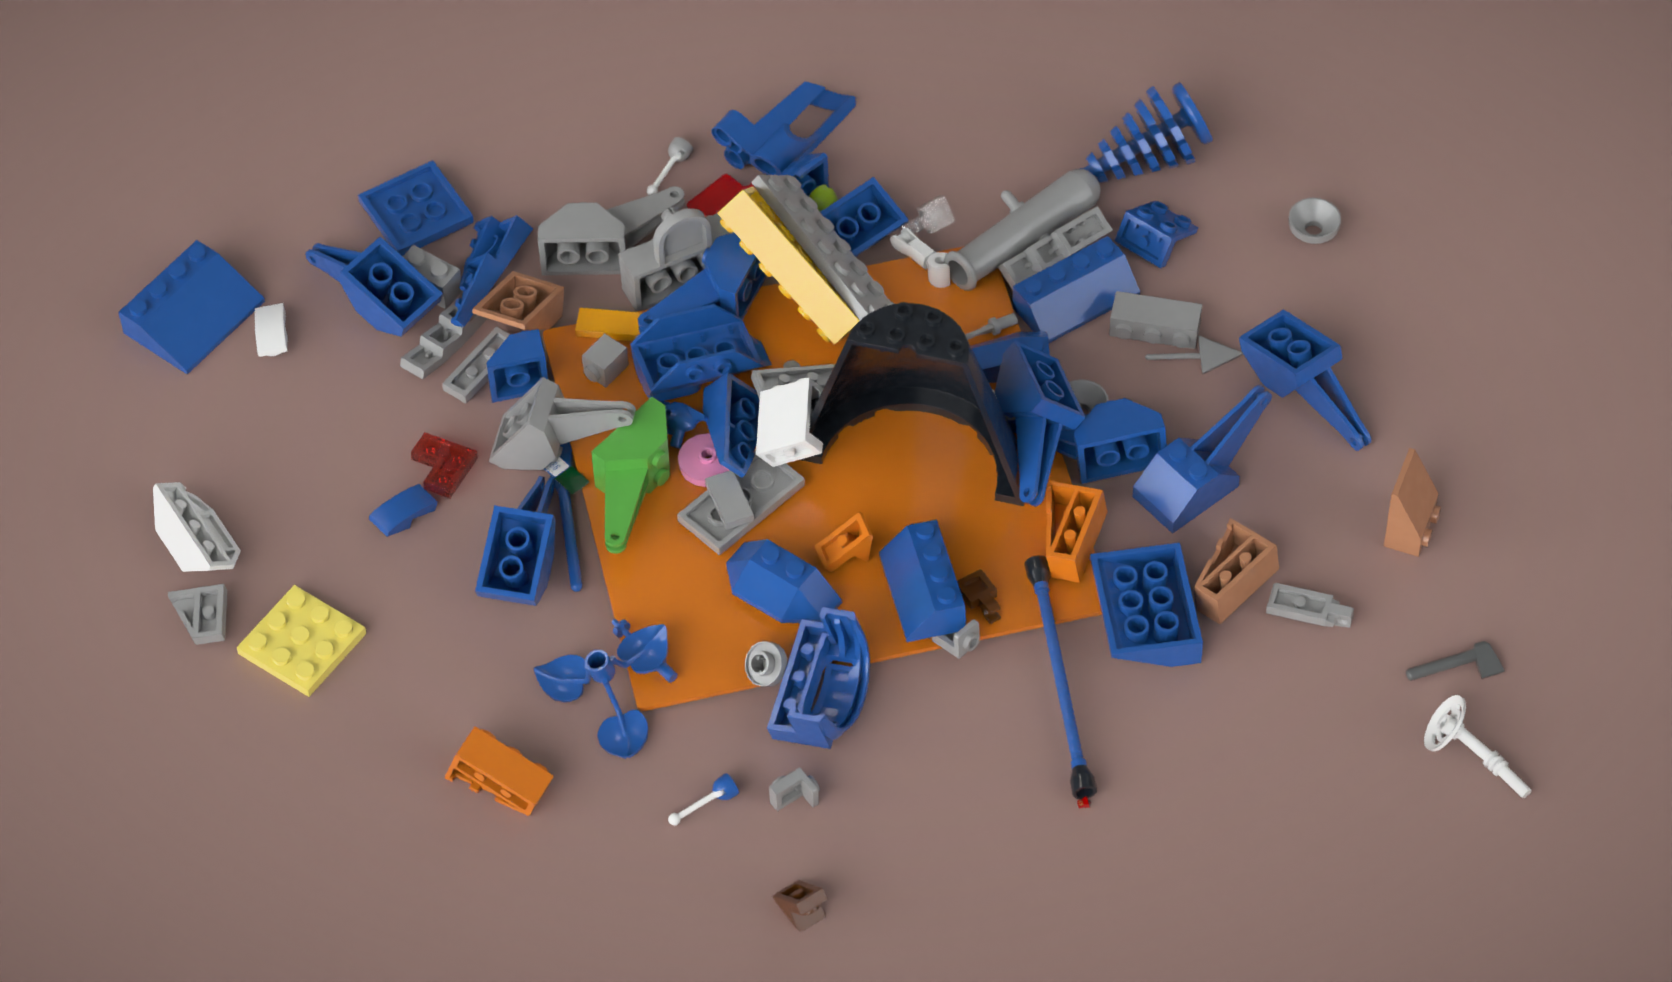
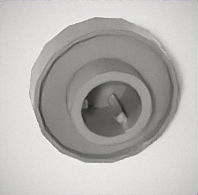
M763 641L753 645L745 659V671L749 680L761 687H771L780 683L788 663L786 653L779 644Z

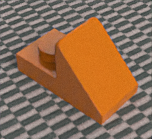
M858 512L815 545L825 570L832 573L853 556L866 562L869 560L873 536L863 513Z

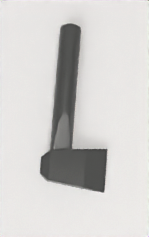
M1482 641L1475 643L1474 648L1407 669L1406 676L1410 681L1474 661H1476L1482 679L1503 673L1505 670L1488 642Z

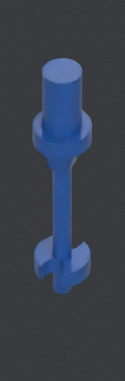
M617 619L612 620L611 623L614 625L613 633L618 638L624 635L627 637L631 634L629 632L631 625L627 620L624 619L620 622ZM666 660L661 667L653 671H658L669 683L673 682L678 676L666 663Z

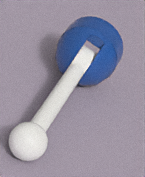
M728 773L723 774L714 781L712 793L678 814H670L668 817L669 823L671 825H678L683 817L714 798L725 801L734 798L739 794L736 784Z

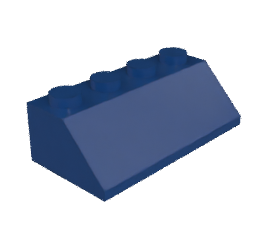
M1107 236L1013 286L1012 307L1033 332L1047 331L1049 343L1111 311L1116 291L1140 295V289L1125 254Z
M937 519L907 525L879 551V557L906 642L956 633L966 625L965 603Z

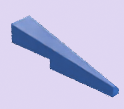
M518 215L502 222L490 216L475 223L474 229L478 232L477 237L470 241L473 251L466 258L459 286L463 294L462 298L456 299L455 306L458 308V311L451 319V323L455 326H466L473 316V308L489 293L532 232L533 228Z

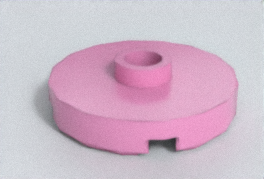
M710 433L696 435L688 439L680 448L678 455L679 469L683 477L696 486L706 487L705 478L730 471L719 463Z

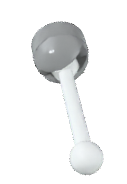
M680 137L673 139L668 148V154L671 159L654 184L648 186V195L658 193L659 185L675 162H683L690 156L693 147L689 142Z

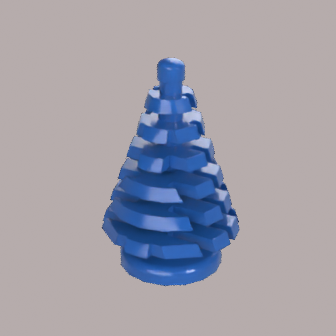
M1180 82L1172 87L1173 96L1180 108L1174 115L1170 113L1158 91L1152 86L1146 93L1161 123L1156 125L1148 108L1139 98L1134 107L1146 131L1141 133L1130 113L1127 112L1122 117V120L1132 139L1126 142L1119 128L1115 126L1110 131V134L1118 148L1111 150L1106 140L1103 139L1097 144L1103 156L1096 159L1093 152H1091L1086 158L1089 165L1079 169L1090 171L1099 183L1108 181L1105 172L1110 169L1118 180L1126 178L1119 165L1126 161L1135 176L1140 175L1143 172L1135 155L1141 153L1152 172L1161 171L1159 163L1150 148L1154 144L1170 169L1179 167L1165 139L1168 136L1187 165L1195 163V157L1192 155V151L1181 130L1185 127H1191L1202 144L1212 142L1213 138L1196 105Z

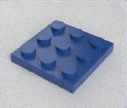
M433 160L358 195L359 203L389 245L401 256H404L413 245L422 248L474 223L473 214Z

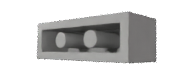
M1116 291L1110 317L1109 336L1146 341L1152 344L1159 343L1179 348L1196 349L1201 324L1202 304Z

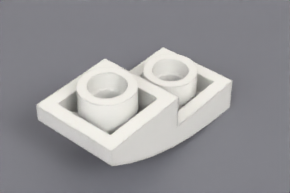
M283 303L255 308V334L259 357L266 355L277 356L282 352H287L288 336L285 328L286 312Z

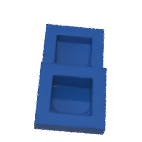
M417 484L383 503L370 514L369 520L388 537L409 529L412 519L435 511L437 501L420 484Z

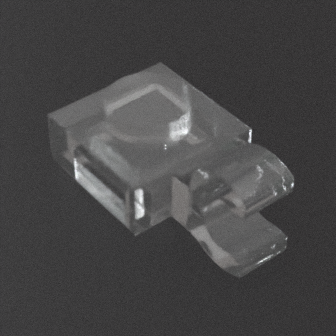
M943 195L916 208L920 216L909 220L902 228L906 227L914 234L926 228L928 234H933L956 220Z

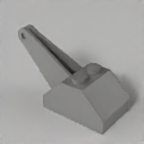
M673 186L607 210L598 203H567L538 226V247L542 275L621 274L619 253L633 247L663 222L661 215L666 209L671 214L673 213L670 207H676L678 210H681L685 205L684 191L680 187Z
M542 377L503 414L489 462L502 469L543 470L551 462L555 463L562 452L561 444L614 428L629 426L633 422L636 408L633 404L626 401L564 398L558 384Z

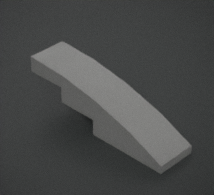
M1098 206L1055 230L1049 236L1031 245L1025 251L1004 262L998 268L1013 290L1015 284L1086 248L1110 233L1112 228Z
M454 303L440 313L438 324L420 336V344L401 357L400 367L421 379L426 378L459 350L487 318L473 314L465 327L455 326L451 323V319L458 311Z

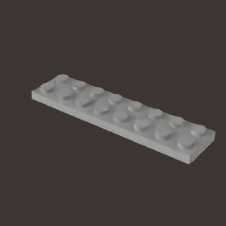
M757 175L751 183L859 320L879 308L894 304L884 294L883 287L868 274L866 265L858 260L850 251V245L834 231V225L831 221L823 217L819 212L816 202L804 193L800 182L791 175Z

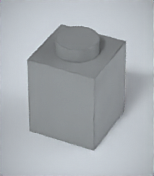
M603 334L582 355L585 376L592 382L597 381L604 387H607L629 366L627 347L608 335Z

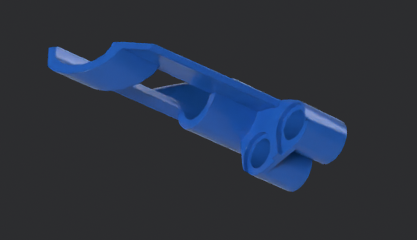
M804 81L757 123L752 124L740 112L730 110L712 128L711 133L719 144L727 148L724 151V156L731 166L742 169L746 164H751L765 175H781L790 163L811 154L855 108V96L826 90V87ZM809 105L834 111L808 138L798 137L790 130V124Z

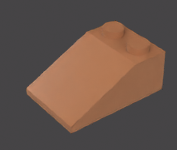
M512 271L473 308L472 313L524 330L550 329L562 317L564 287Z
M1412 448L1408 450L1391 494L1384 547L1419 557L1422 546L1428 547L1433 532L1429 527L1431 523H1437L1441 507L1437 506L1439 493L1416 450Z

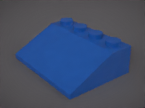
M196 240L118 313L125 335L185 374H189L255 311V308H259L265 302V298L219 253Z
M1180 543L1090 554L1112 658L1168 667L1201 663L1203 640Z

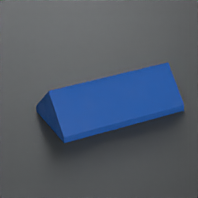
M874 177L820 212L823 217L831 221L834 225V231L838 236L850 245V251L855 257L909 221Z

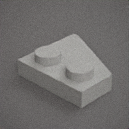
M224 584L168 592L170 601L196 645L225 641L228 590Z

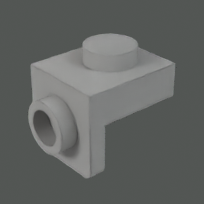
M973 619L958 632L932 637V641L960 659L968 651L974 650L980 642L979 622Z
M798 768L787 776L778 777L769 786L770 803L776 811H779L796 799L804 796L809 804L815 807L819 804L818 792L820 788L814 777L811 775L807 776L801 768Z

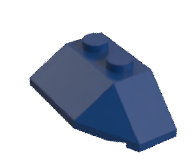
M768 539L744 542L726 562L732 594L780 623H800L801 619L822 622L819 617L822 607L837 609L842 603V599L816 567Z

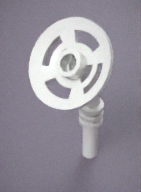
M1454 695L1445 700L1436 710L1427 726L1424 736L1425 747L1435 752L1446 746L1452 739L1458 738L1484 760L1483 765L1488 766V769L1493 771L1495 776L1499 775L1523 799L1526 798L1532 790L1508 767V762L1502 756H1499L1497 751L1492 752L1464 728L1462 722L1466 711L1465 699L1459 695ZM1436 736H1437V740L1439 741V743H1438L1437 745H1436V743H1435V737H1436Z

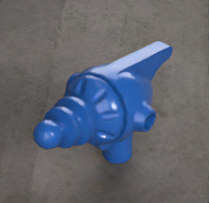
M659 401L666 408L667 432L672 435L669 445L671 447L680 449L685 432L693 430L700 421H708V416L684 403Z

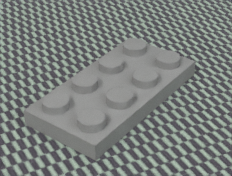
M754 451L755 456L746 475L741 478L735 474L754 514L753 522L726 530L708 490L679 512L677 519L680 524L720 556L804 487L805 478L786 463L772 467L757 456L756 451Z

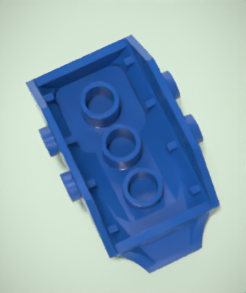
M715 304L658 316L630 343L636 373L648 398L654 397L658 401L697 393L701 389L702 383L717 380L727 372L736 375L772 365L762 342L748 333L742 318Z

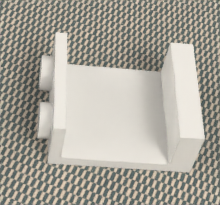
M801 378L796 382L777 385L760 392L756 455L772 467L822 453L823 443L809 433L811 400L820 397L823 391L820 385L810 378Z

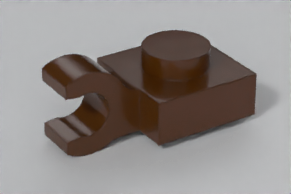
M982 569L957 581L963 600L971 610L980 606L985 619L990 624L1001 619L997 612L1000 610V606L994 599L997 597V589Z

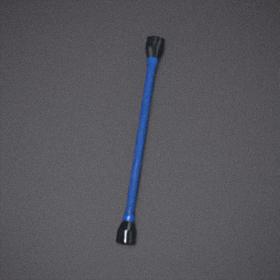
M1033 556L1025 561L1024 566L1027 578L1033 585L1038 598L1072 759L1071 791L1076 799L1090 798L1097 793L1095 778L1088 769L1086 760L1083 758L1049 597L1050 589L1048 583L1051 572L1047 557Z

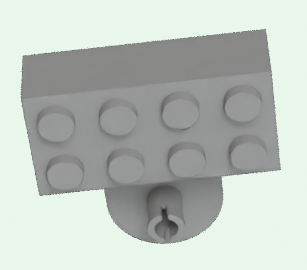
M670 207L673 214L668 209L662 213L661 219L663 222L656 229L652 240L635 247H630L619 253L622 290L636 312L655 306L705 269L702 257L706 248H711L716 237L729 234L721 225L720 220L722 218L718 214L706 217L698 209L690 208L679 211L676 207Z

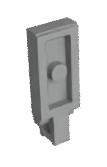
M1279 583L1273 584L1266 607L1267 614L1325 627H1333L1335 625L1350 628L1354 613L1353 607L1340 605L1339 601L1333 599V595Z

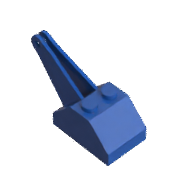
M734 232L716 237L711 248L707 247L704 251L702 263L705 264V269L639 316L638 328L640 334L658 316L715 304L743 320L767 277L758 265L760 261L754 254L750 256L742 249L739 244L741 239Z
M382 237L376 239L362 253L316 243L312 249L305 253L306 258L313 266L326 272L341 283L355 311L378 331L402 337L441 302L443 293Z
M1284 309L1239 337L1242 353L1265 387L1282 398L1295 390L1356 451L1361 450L1364 445L1367 446L1371 443L1372 439L1368 430L1363 425L1331 369L1333 365L1343 359L1341 345Z
M1014 341L1003 354L995 395L1004 414L1009 418H1016L1020 500L1032 506H1039L1045 496L1061 430H1075L1086 417L1059 360Z
M1262 385L1255 386L1241 402L1200 439L1179 437L1157 452L1134 484L1132 497L1173 534L1238 488L1240 476L1229 465L1260 415L1270 403L1272 394L1265 391Z
M1126 398L1096 404L1089 414H1084L1086 418L1075 430H1061L1056 451L1077 460L1078 473L1082 484L1145 470L1156 453L1167 446L1165 424L1159 412ZM1016 419L1008 420L1012 431L1016 433Z
M539 476L517 509L494 505L475 589L478 597L533 606L538 605L548 586L554 559L556 520L554 515L547 513L555 489V478H549L545 485V477Z

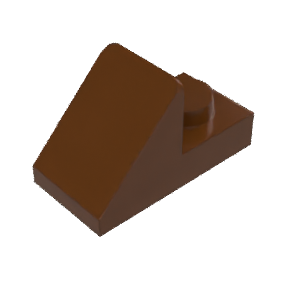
M797 880L773 895L775 902L800 932L825 918V913L820 904L828 898L821 887Z

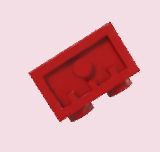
M724 174L687 202V209H698L706 217L715 215L742 190L754 187V185L751 183L743 186L729 174Z

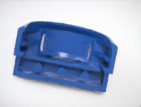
M822 607L819 615L822 622L801 619L767 730L772 739L831 749L833 740L838 739L855 723L862 710L869 683L870 656L866 636L855 613ZM833 660L847 662L853 666L838 665L830 662ZM825 668V674L818 700L813 710L811 711V707L816 695L821 675Z

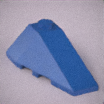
M1047 331L1016 332L972 345L971 348L988 382L997 383L1003 354L1014 341L1050 355Z
M727 372L704 388L703 414L708 416L706 423L719 463L742 478L746 475L755 456L754 450L757 444L760 399L755 389Z

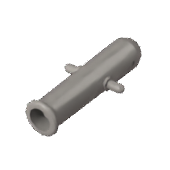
M1084 169L1071 170L1025 203L1023 201L1019 202L1010 191L1004 190L1001 193V198L1011 209L1010 214L959 251H951L945 255L944 264L950 266L951 280L960 289L966 291L974 289L978 280L997 269L1001 264L1093 208L1099 200L1101 192L1096 177L1090 171Z

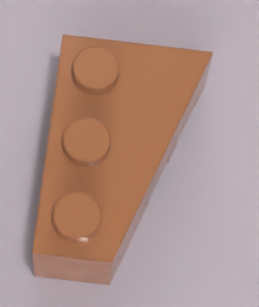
M1230 518L1223 538L1219 539L1216 544V551L1212 559H1208L1194 586L1197 611L1221 624L1279 570L1277 545Z

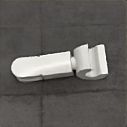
M906 227L901 230V234L898 236L893 235L890 237V242L897 251L910 257L925 270L928 269V279L931 285L938 288H945L950 285V266L944 264L947 253H936Z

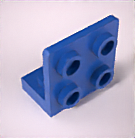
M1152 201L1125 212L1114 241L1157 267L1162 268L1166 266L1175 242L1196 234L1198 227L1192 224L1188 217L1177 215L1168 210V206L1164 203Z

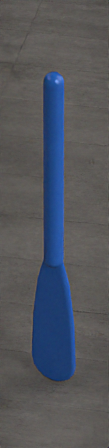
M570 442L561 444L562 452L560 456L573 466ZM555 480L554 486L559 497L570 587L572 591L579 592L582 589V578L570 492Z

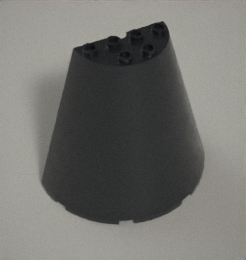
M906 302L879 308L863 317L850 332L810 416L809 433L823 443L822 453L800 460L822 464L827 452L838 439V434L846 426H854L875 416L876 411L890 409L895 411L928 412L946 417L959 424L968 425L974 429L979 440L985 445L995 460L997 473L995 501L1024 506L1025 503L1019 497L1020 478L1017 439L963 330L957 322L939 309Z

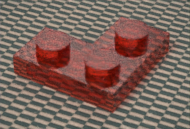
M424 432L411 451V460L433 467L423 481L424 490L451 499L478 459L476 450Z

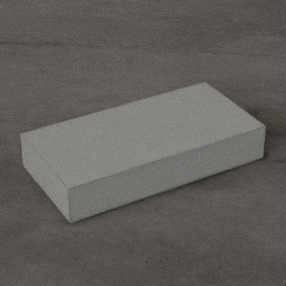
M727 471L705 478L707 490L726 530L754 521V514L735 473Z

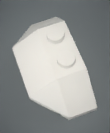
M180 482L155 483L153 487L155 530L181 570L185 572L233 569L241 550L214 510L196 495L186 491V487Z

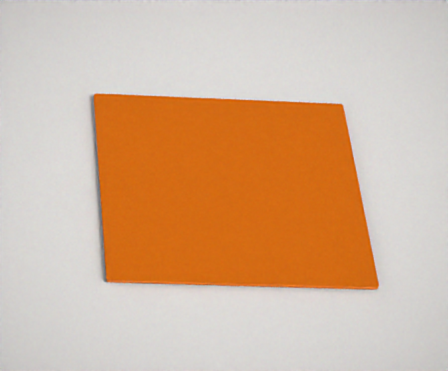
M962 246V247H957V248H952V249H947V250H942V251H937L936 253H938V252L949 253V252H951V251H956V252H957V251H959L961 248H963L964 246ZM910 257L866 266L868 274L883 287L884 294L894 304L901 302L922 304L939 309L956 321L964 334L987 325L990 318L995 317L998 319L1014 313L999 268L978 280L974 289L966 291L960 289L951 278L948 287L938 288L931 285L928 279V269L925 270ZM780 283L762 286L744 316L743 322L748 333L762 342L772 365L754 370L784 368V363L790 360L798 362L800 367L836 364L849 334L836 344H833L832 341L827 343L818 334L817 329L819 327L812 319L806 320L797 309L799 304L792 297L788 299L782 294L778 288ZM647 309V310H642V311H637V312L645 313V312L648 311L649 309ZM576 324L551 328L543 332V340L554 383L559 385L564 398L626 401L633 404L636 411L650 399L646 396L636 373L630 345L632 341L616 340L627 347L629 366L607 387H604L597 381L592 382L585 376L582 355L599 338L576 337ZM1015 324L1002 329L1000 334L993 335L992 332L981 334L968 339V342L972 346L1021 332L1019 325ZM753 370L733 375L755 389L751 380ZM714 381L702 383V387L697 393L665 400V402L684 403L703 413L704 388ZM989 383L991 388L995 391L997 383ZM882 409L876 411L875 416L854 426H846L838 434V439L827 452L822 464L803 460L786 463L805 478V486L720 556L678 522L677 514L703 494L707 487L696 486L683 477L678 464L680 449L669 446L670 476L662 486H657L651 493L645 494L626 549L617 554L609 552L605 546V493L595 487L591 451L617 428L570 442L576 469L589 481L581 489L614 619H617L619 622L624 619L627 620L631 625L629 629L631 634L653 625L665 624L667 627L668 653L666 663L678 676L673 682L669 683L658 671L639 674L633 671L631 665L627 667L636 706L639 711H648L761 687L753 684L745 671L746 655L750 648L758 642L769 641L779 644L784 649L788 662L800 623H780L732 594L726 562L744 542L768 539L816 567L842 599V603L837 609L855 613L867 639L870 663L942 648L932 641V637L906 642L879 557V551L907 525L937 519L957 581L982 569L996 587L997 597L994 599L1000 606V610L997 612L1001 619L992 624L985 619L980 606L971 610L964 601L966 625L973 619L979 622L980 640L1044 626L1038 598L1033 585L1027 578L1024 563L1033 556L1040 555L1046 557L1047 489L1044 499L1039 506H1032L1029 503L1019 506L995 501L997 473L994 457L990 455L985 445L979 440L977 432L968 425L959 424L946 417L928 412ZM700 421L693 430L685 432L682 446L688 439L696 435L710 433L707 423ZM668 434V445H670L672 437L670 434ZM1056 451L1048 480L1072 484L1063 455ZM858 512L863 513L873 536L869 560L866 562L853 556L832 573L825 570L815 545ZM1090 558L1080 583L1052 578L1050 575L1048 583L1050 589L1049 597L1055 624L1102 615ZM625 635L619 638L620 643L626 637ZM833 660L832 662H830V663L838 664V665H844V666H850V667L853 666L851 663H847V662H841V661H835V660Z

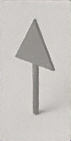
M1198 335L1200 353L1147 354L1145 358L1147 360L1201 359L1203 375L1243 355V353Z

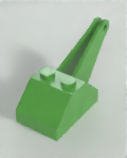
M651 397L635 412L631 425L617 428L591 451L595 487L605 493V546L611 553H621L626 549L645 494L651 493L657 486H662L670 476L666 408L664 404L654 397Z

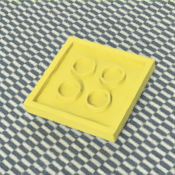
M294 585L237 646V651L242 657L310 697L366 635V629L363 625Z

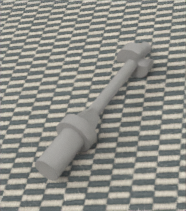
M1015 313L998 319L993 317L988 319L987 325L967 333L965 336L968 340L991 332L993 335L1001 333L1002 329L1018 324Z

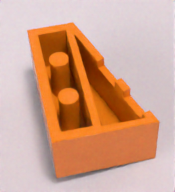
M1048 480L1046 487V557L1051 572L1050 575L1052 578L1080 583L1108 513L1104 492L1100 489Z
M474 726L456 753L444 778L452 782L455 777L471 784L469 790L478 793L480 789L496 795V802L530 816L554 776L549 773L545 766L533 763L523 757L518 749L506 746L496 740V737L491 732Z

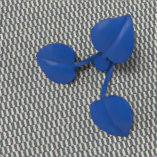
M665 624L653 625L625 637L617 649V655L622 661L616 659L614 655L609 657L605 651L600 649L591 651L585 660L578 655H565L547 664L534 667L537 681L549 697L559 702H571L580 698L584 690L583 684H589L591 676L596 682L603 683L617 716L609 717L602 722L598 730V741L606 752L624 759L630 758L637 754L644 746L648 737V723L644 715L638 710H630L625 714L622 713L609 681L615 675L614 665L622 668H627L631 665L633 671L639 674L651 673L661 667L668 653L667 627Z

